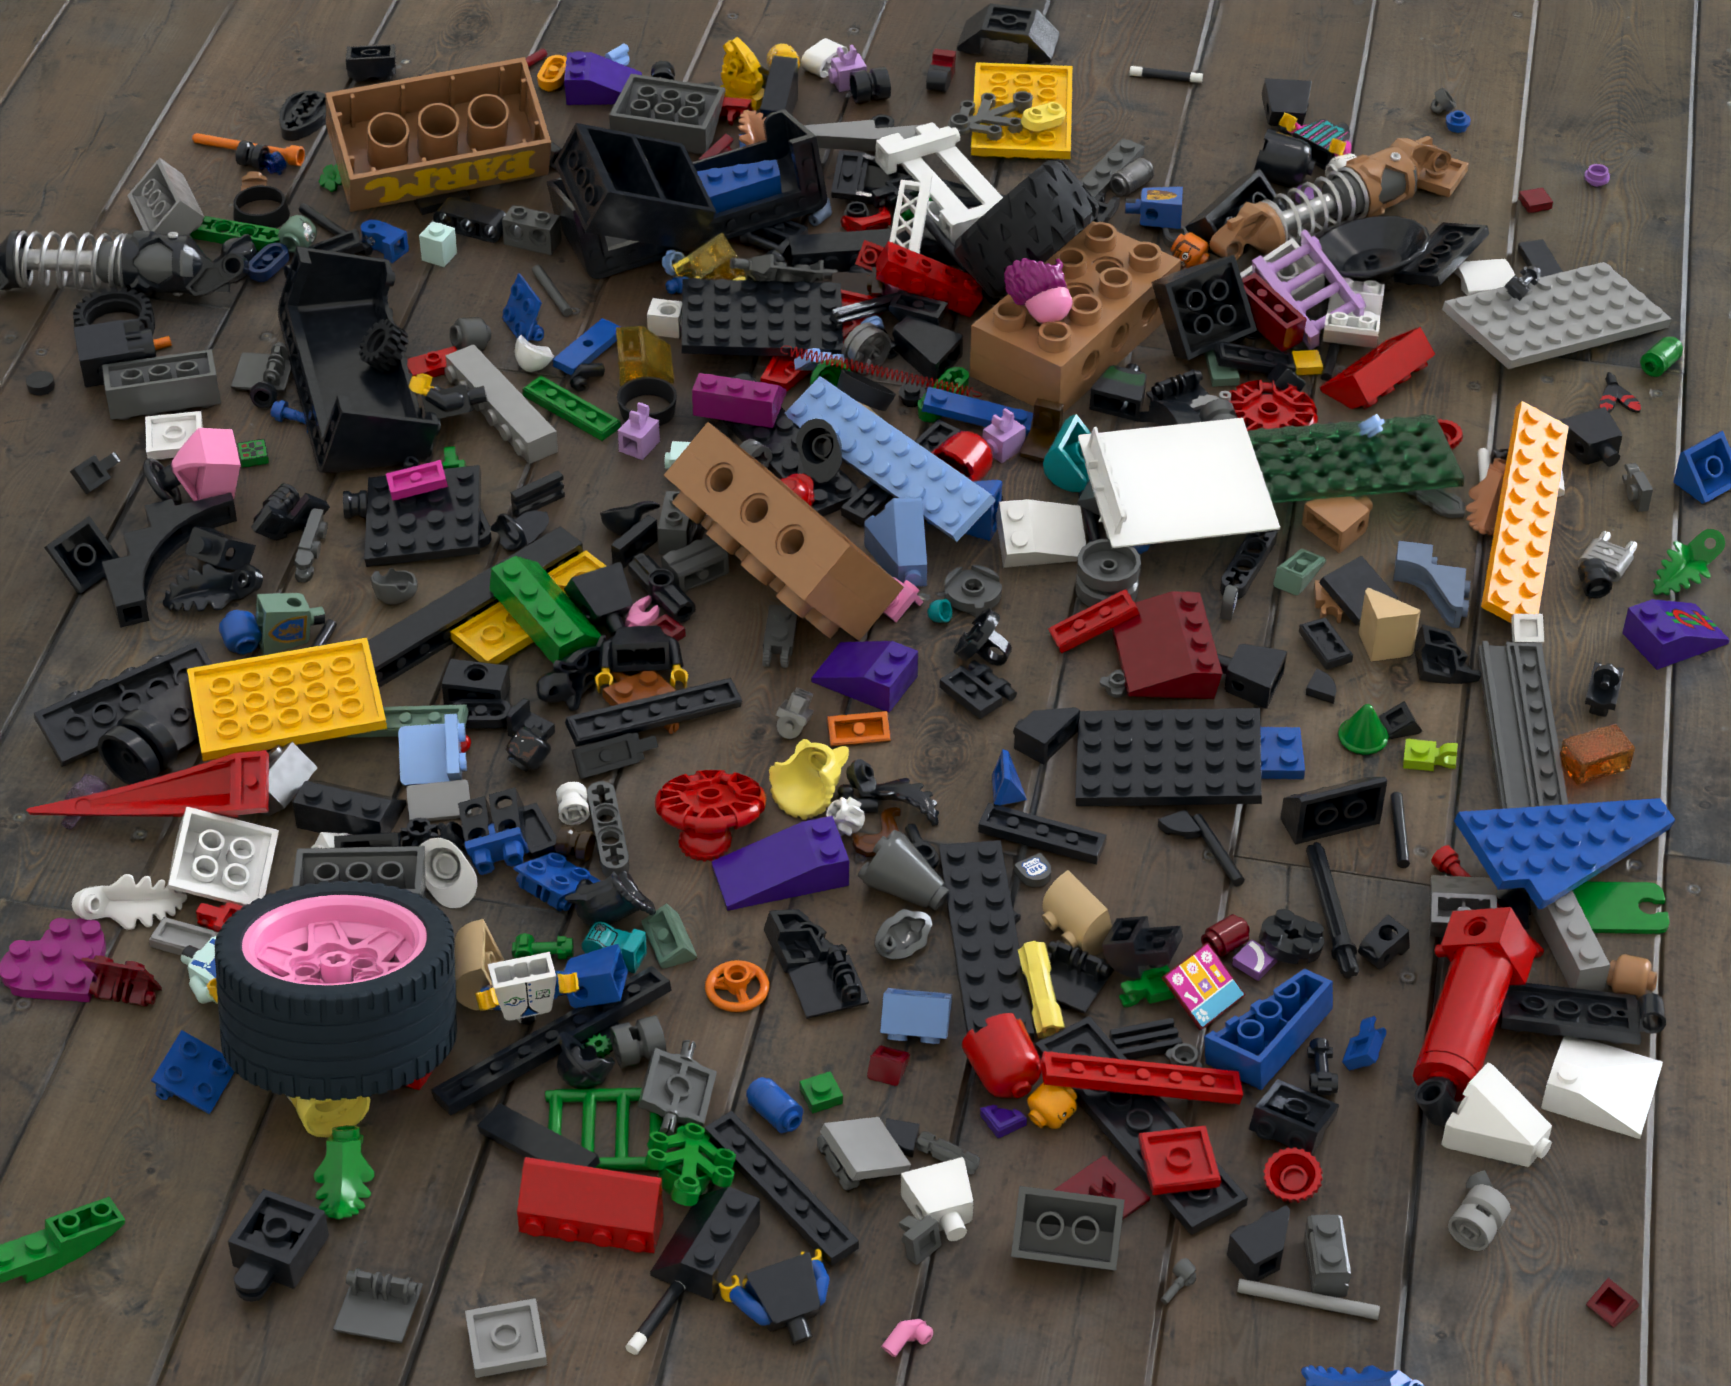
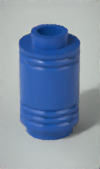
M760 1077L750 1084L746 1092L749 1105L778 1132L786 1133L794 1131L799 1127L802 1122L803 1108L772 1079Z

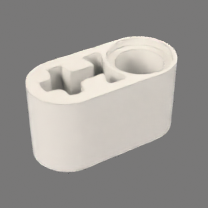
M824 38L803 54L801 67L806 71L825 78L828 76V70L831 69V58L838 57L837 48L841 47L844 54L848 53V49L843 45Z

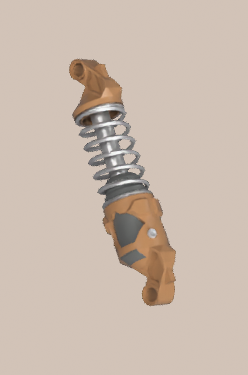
M1429 136L1416 141L1408 138H1398L1389 148L1370 156L1362 154L1348 160L1346 166L1339 168L1337 171L1330 172L1327 178L1320 176L1316 178L1314 184L1306 182L1303 183L1301 189H1289L1287 196L1280 193L1275 196L1274 201L1265 199L1256 204L1246 202L1238 215L1227 220V224L1212 236L1209 245L1210 249L1222 258L1235 255L1236 260H1238L1243 253L1244 246L1250 244L1266 256L1287 242L1288 238H1293L1297 243L1301 244V231L1305 230L1302 225L1311 222V231L1308 232L1311 237L1315 236L1318 238L1323 236L1325 232L1352 220L1382 215L1386 208L1414 196L1417 190V181L1423 168L1438 173L1446 171L1451 163V155L1449 152L1434 145L1432 138ZM1324 181L1322 190L1317 187L1318 183ZM1307 187L1313 188L1314 198L1311 200L1304 194V190ZM1295 192L1300 195L1301 204L1297 206L1291 200V195ZM1281 198L1285 199L1287 203V210L1283 212L1277 205L1278 199ZM1324 216V227L1319 225L1315 220ZM1328 221L1333 223L1334 226L1327 228ZM1315 226L1321 231L1314 233ZM1297 228V238L1290 235L1288 231Z

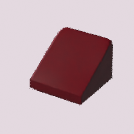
M880 1045L870 1056L867 1077L871 1080L897 1086L902 1079L911 1054Z
M1610 1278L1606 1279L1586 1303L1590 1309L1613 1328L1640 1305Z

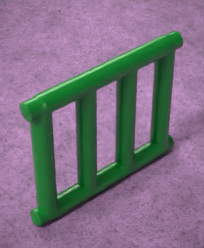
M642 1088L555 1089L545 1091L546 1102H549L548 1129L561 1135L563 1103L583 1102L581 1146L593 1153L595 1149L596 1102H616L615 1157H599L601 1163L596 1168L612 1171L653 1170L645 1165L646 1157H628L630 1101H639ZM650 1112L649 1136L652 1132H659L663 1122V1117Z

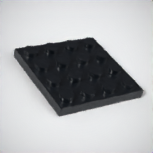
M480 465L444 469L448 487L394 501L391 497L386 476L369 477L364 553L366 567L480 554Z

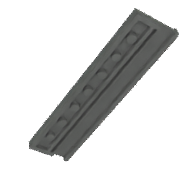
M1482 641V645L1478 646L1477 656L1481 672V684L1500 809L1567 805L1568 799L1542 643L1506 642L1505 646L1489 645L1488 641Z

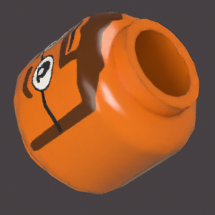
M1192 232L1185 235L1180 234L1170 249L1173 253L1172 256L1180 259L1181 266L1185 268L1206 263L1211 256L1207 253L1209 249L1208 242Z

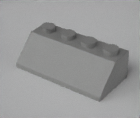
M161 158L153 164L127 195L144 231H153L156 234L177 232L178 235H190L203 222L204 215L184 175Z

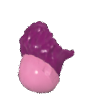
M1023 258L1021 262L1015 260L1013 265H1009L1004 272L1006 292L1011 295L1017 305H1025L1029 314L1039 323L1061 321L1067 316L1073 303L1062 271L1063 262L1060 259H1056V265H1051L1050 263L1044 264L1042 261L1036 262Z

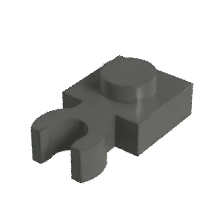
M1636 463L1625 464L1624 467L1627 474L1622 475V480L1625 485H1628V500L1633 502L1637 512L1648 511L1653 488L1644 472H1640Z

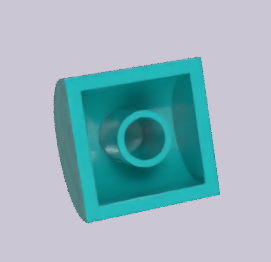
M1077 414L1065 420L1043 461L1046 477L1059 488L1070 492L1084 490L1089 481L1078 435L1091 434V432Z

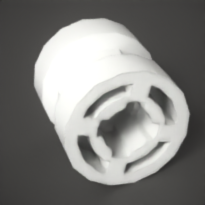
M579 782L562 784L556 791L557 803L559 804V819L567 825H579L585 822L590 815L585 786Z

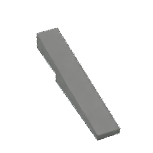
M874 120L804 126L816 136L818 148L876 151V140L895 133H899L904 139L918 135L915 132V128L921 125L875 128Z

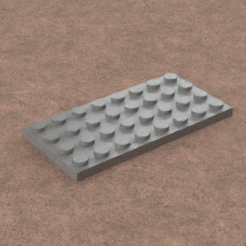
M1605 262L1540 277V281L1535 286L1531 283L1528 285L1531 290L1520 301L1509 295L1505 287H1499L1447 300L1442 308L1450 318L1507 369L1669 327L1672 320L1660 307L1652 303L1642 292H1639L1627 279L1620 276Z

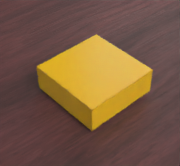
M1318 350L1292 351L1297 375L1322 374L1323 364Z

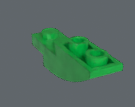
M106 1197L45 1219V1229L0 1245V1283L22 1276L24 1281L29 1283L58 1270L82 1257L112 1236L125 1224V1218L112 1199Z

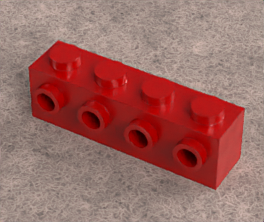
M890 241L887 242L876 260L877 280L909 293L948 302V309L971 317L982 300V287L970 274Z

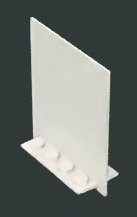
M1243 418L1098 433L1097 427H1094L1091 434L1078 435L1085 459V466L1094 492L1093 495L1096 498L1101 515L1099 522H1103L1112 548L1280 529Z

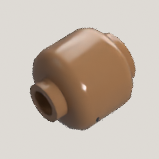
M1622 954L1618 957L1617 961L1612 960L1610 963L1607 985L1612 986L1613 993L1636 995V999L1639 1000L1642 995L1648 993V990H1655L1658 973L1652 971V964L1649 959Z

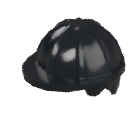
M562 1031L559 1033L557 1040L562 1050L558 1056L557 1070L562 1080L567 1085L577 1089H590L604 1083L606 1076L616 1063L614 1058H598L593 1045L585 1048L567 1032Z

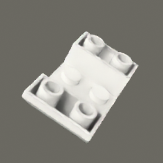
M1343 277L1352 291L1362 296L1366 304L1364 315L1356 317L1353 312L1348 315L1342 312L1331 314L1330 312L1344 305L1345 302L1338 293L1330 296L1323 342L1376 348L1385 284H1379L1373 280L1365 282L1353 281L1350 278Z

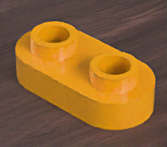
M553 55L545 60L537 74L538 86L541 89L552 92L561 87L564 82L567 57Z

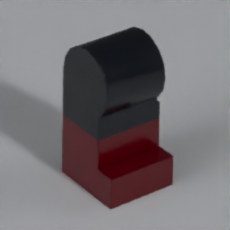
M934 49L932 62L927 74V90L936 89L947 92L955 74L956 51Z

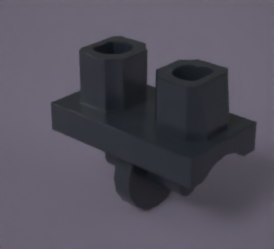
M1594 662L1585 704L1591 705L1589 713L1606 717L1609 709L1615 711L1624 668H1615L1610 663L1602 665Z

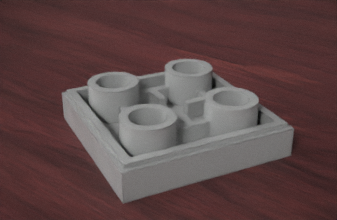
M879 1117L824 1123L820 1130L829 1148L834 1152L852 1181L899 1175L908 1172L911 1167L910 1162Z

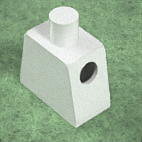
M961 1157L901 1173V1196L915 1218L921 1221L929 1215L938 1221L939 1231L944 1230L948 1240L957 1241L963 1238L967 1233L964 1224L970 1223L973 1219V1197L964 1158Z

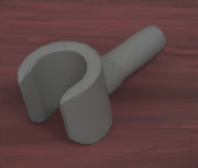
M1183 1258L1174 1266L1173 1273L1178 1278L1161 1297L1160 1300L1167 1305L1184 1285L1191 1286L1195 1283L1197 1278L1195 1273L1196 1267L1189 1259Z

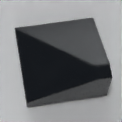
M1405 701L1379 716L1391 739L1423 732Z

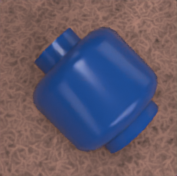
M230 611L219 624V632L224 644L233 653L241 655L251 653L261 641L262 633L254 615L248 611Z

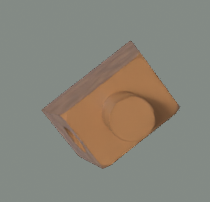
M1339 490L1305 503L1302 525L1338 553H1341L1366 532L1373 504L1370 498L1365 495L1355 499L1346 491Z

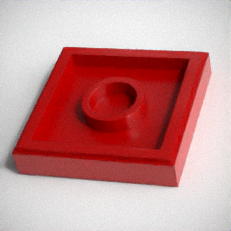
M1206 1125L1139 1133L1138 1142L1152 1195L1220 1187L1221 1178Z

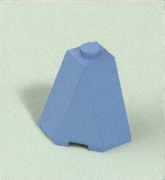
M922 497L893 498L876 517L872 515L864 521V546L888 574L897 578L902 583L908 580L915 586H927V555Z

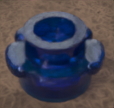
M278 151L265 155L264 165L271 174L276 172L278 175H281L282 171L287 168L283 156Z

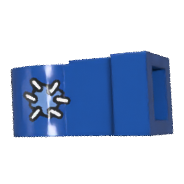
M368 220L361 224L362 241L370 245L373 250L383 253L384 259L389 260L390 263L395 262L409 251L406 231L378 220Z

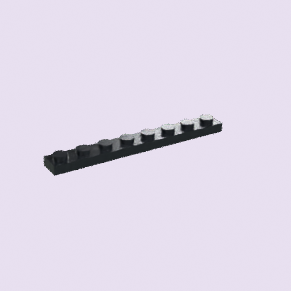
M650 966L626 980L621 1001L575 1008L432 1088L433 1099L450 1116L559 1055L562 1048L558 1043L557 1035L562 1031L567 1032L579 1042H582L672 991L670 980L653 966Z

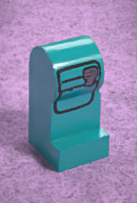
M604 922L594 923L581 945L585 954L619 944L627 970L635 974L647 954L646 932L633 929L629 933L614 929Z

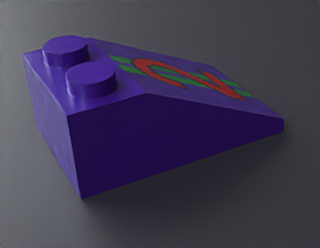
M1656 599L1629 607L1622 632L1656 670L1727 645L1730 641L1695 603Z

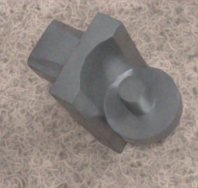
M796 688L795 692H792L790 699H786L782 703L776 716L780 717L777 721V730L781 736L792 739L800 735L803 727L811 719L814 710L808 708L814 694Z

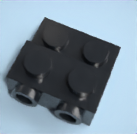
M1277 1079L1255 1106L1249 1130L1254 1131L1261 1139L1278 1141L1287 1145L1290 1149L1294 1147L1299 1150L1304 1149L1305 1152H1310L1312 1155L1322 1142L1325 1130L1336 1117L1339 1104Z

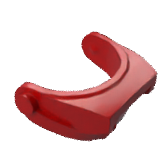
M884 206L879 208L880 213L860 218L845 215L842 216L840 222L847 232L887 229L891 225V215L888 208Z

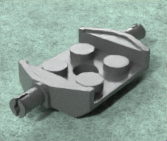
M773 254L746 259L733 257L730 260L731 269H743L745 280L816 282L819 280L823 281V279L832 280V274L838 272L836 269L823 268V260H819L810 266L796 265L794 267H787V263L774 262Z

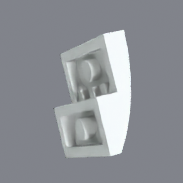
M1506 259L1464 261L1454 271L1461 279V290L1467 296L1504 287L1515 275Z

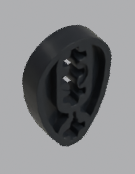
M301 91L286 99L279 115L280 129L285 140L297 141L311 135L326 124V98L324 93Z

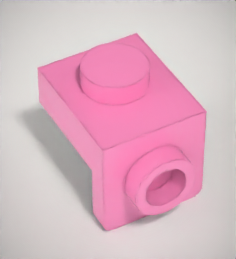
M893 577L904 588L883 613L897 623L913 602L921 606L923 600L917 595L920 590L908 580L902 583Z

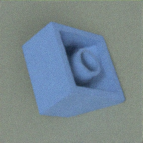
M887 988L883 994L880 1033L888 1034L887 1039L907 1041L908 1035L919 1036L920 1042L940 1044V1038L946 1039L948 1036L952 994Z

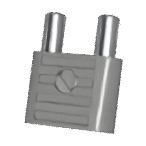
M1603 531L1598 538L1593 539L1578 560V566L1591 558L1601 559L1607 566L1611 582H1617L1633 561V553L1637 548V543L1629 541L1625 548L1608 542L1611 534L1609 532L1606 534V531Z

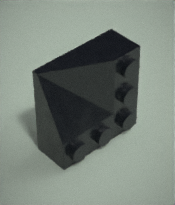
M1229 255L1183 269L1151 282L1174 357L1190 360L1213 350L1216 342L1229 343L1257 331L1235 255Z

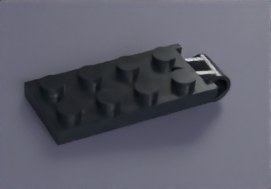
M1534 983L1509 985L1500 1012L1502 1029H1510L1515 1032L1543 1033L1548 1036H1570L1582 1040H1604L1616 1044L1630 1043L1640 1045V1032L1658 1033L1666 1026L1664 1001L1662 997L1654 993L1644 994L1637 1000L1636 995Z

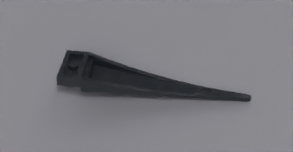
M839 150L831 197L872 204L873 190L885 186L886 181L910 174L903 166L897 165L896 172L887 175L876 163L875 156L863 152ZM941 179L965 206L977 207L983 205L965 185Z

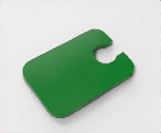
M1586 881L1572 890L1594 933L1661 934L1669 928L1668 912L1646 914L1638 907L1642 902H1651L1653 904L1665 903L1664 892L1655 883Z

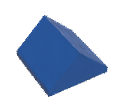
M1719 431L1682 451L1679 456L1673 483L1701 503H1706L1731 489V448L1723 431Z

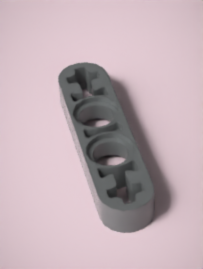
M595 782L588 787L587 798L593 831L596 834V846L601 871L607 878L613 871L619 876L623 870L629 872V855L615 789L608 782ZM599 795L604 796L605 803L600 804ZM603 815H610L614 817L611 821L602 822L598 820V818ZM608 837L618 839V842L614 844H605L602 841ZM616 855L618 865H613L611 856Z

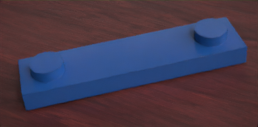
M931 387L927 388L922 407L923 412L983 427L992 424V417L994 415L1001 418L1003 416V409L1006 408L1014 413L1015 421L1026 427L1025 437L1030 432L1033 419L1032 412Z

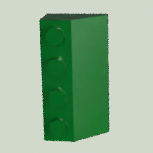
M514 556L491 568L489 590L552 664L556 660L561 661L568 654L581 648L596 646L601 634L538 562Z

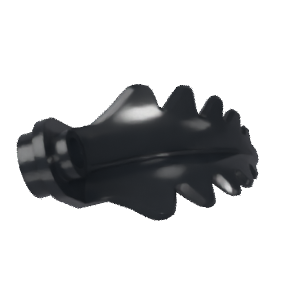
M206 563L203 565L202 574L194 568H189L188 580L182 575H178L176 577L178 585L173 582L169 584L170 591H165V598L162 604L164 607H168L169 610L175 608V611H180L183 606L184 611H189L195 603L197 611H203L210 603L214 610H222L230 601L242 600L254 591H258L262 586L263 576L261 571L253 565H244L234 572L227 573L213 564Z
M862 759L854 760L847 767V779L855 789H858L861 797L905 802L918 808L927 817L932 826L939 824L937 817L939 811L934 809L937 806V801L930 799L933 796L931 791H921L924 787L922 783L909 784L910 780L908 778H902L877 784L871 765Z

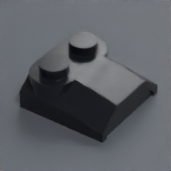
M395 44L347 46L345 59L347 75L353 78V81L361 82L373 77H377L378 80H390L396 74Z

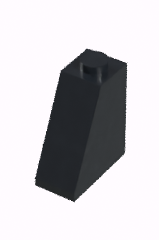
M773 56L760 108V113H763L762 119L771 113L783 109L792 115L798 101V58Z
M909 314L894 326L892 336L894 342L901 347L900 352H896L923 377L927 376L928 381L930 378H933V384L936 379H939L947 369L953 367L963 356V335Z

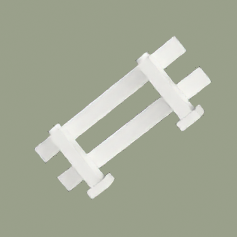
M931 122L916 127L915 132L918 135L904 139L899 133H895L876 140L875 161L887 175L896 172L897 164H901L917 182H921L922 172L932 173L930 197L941 208L939 228L954 245L955 241L969 227L1003 198L958 150L956 143L960 141V133L955 127L950 128L946 126L939 129ZM936 153L983 205L967 209L921 157Z

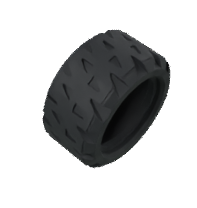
M1048 160L997 202L955 241L954 256L989 297L993 299L1004 298L1008 294L1004 281L1006 268L1009 265H1013L1015 260L1021 262L1023 258L1045 263L1097 218L1099 203L1063 160Z

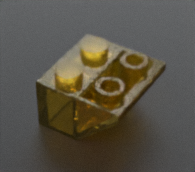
M723 233L706 241L671 265L678 277L687 276L690 279L733 280L737 277H745L743 269L730 268L731 258H738Z
M644 326L616 327L620 387L626 382L640 377H656L666 380L670 384L674 383L671 346Z

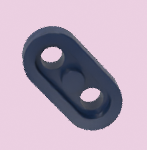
M282 243L266 245L249 261V277L258 282H265L273 277L289 261L288 247Z

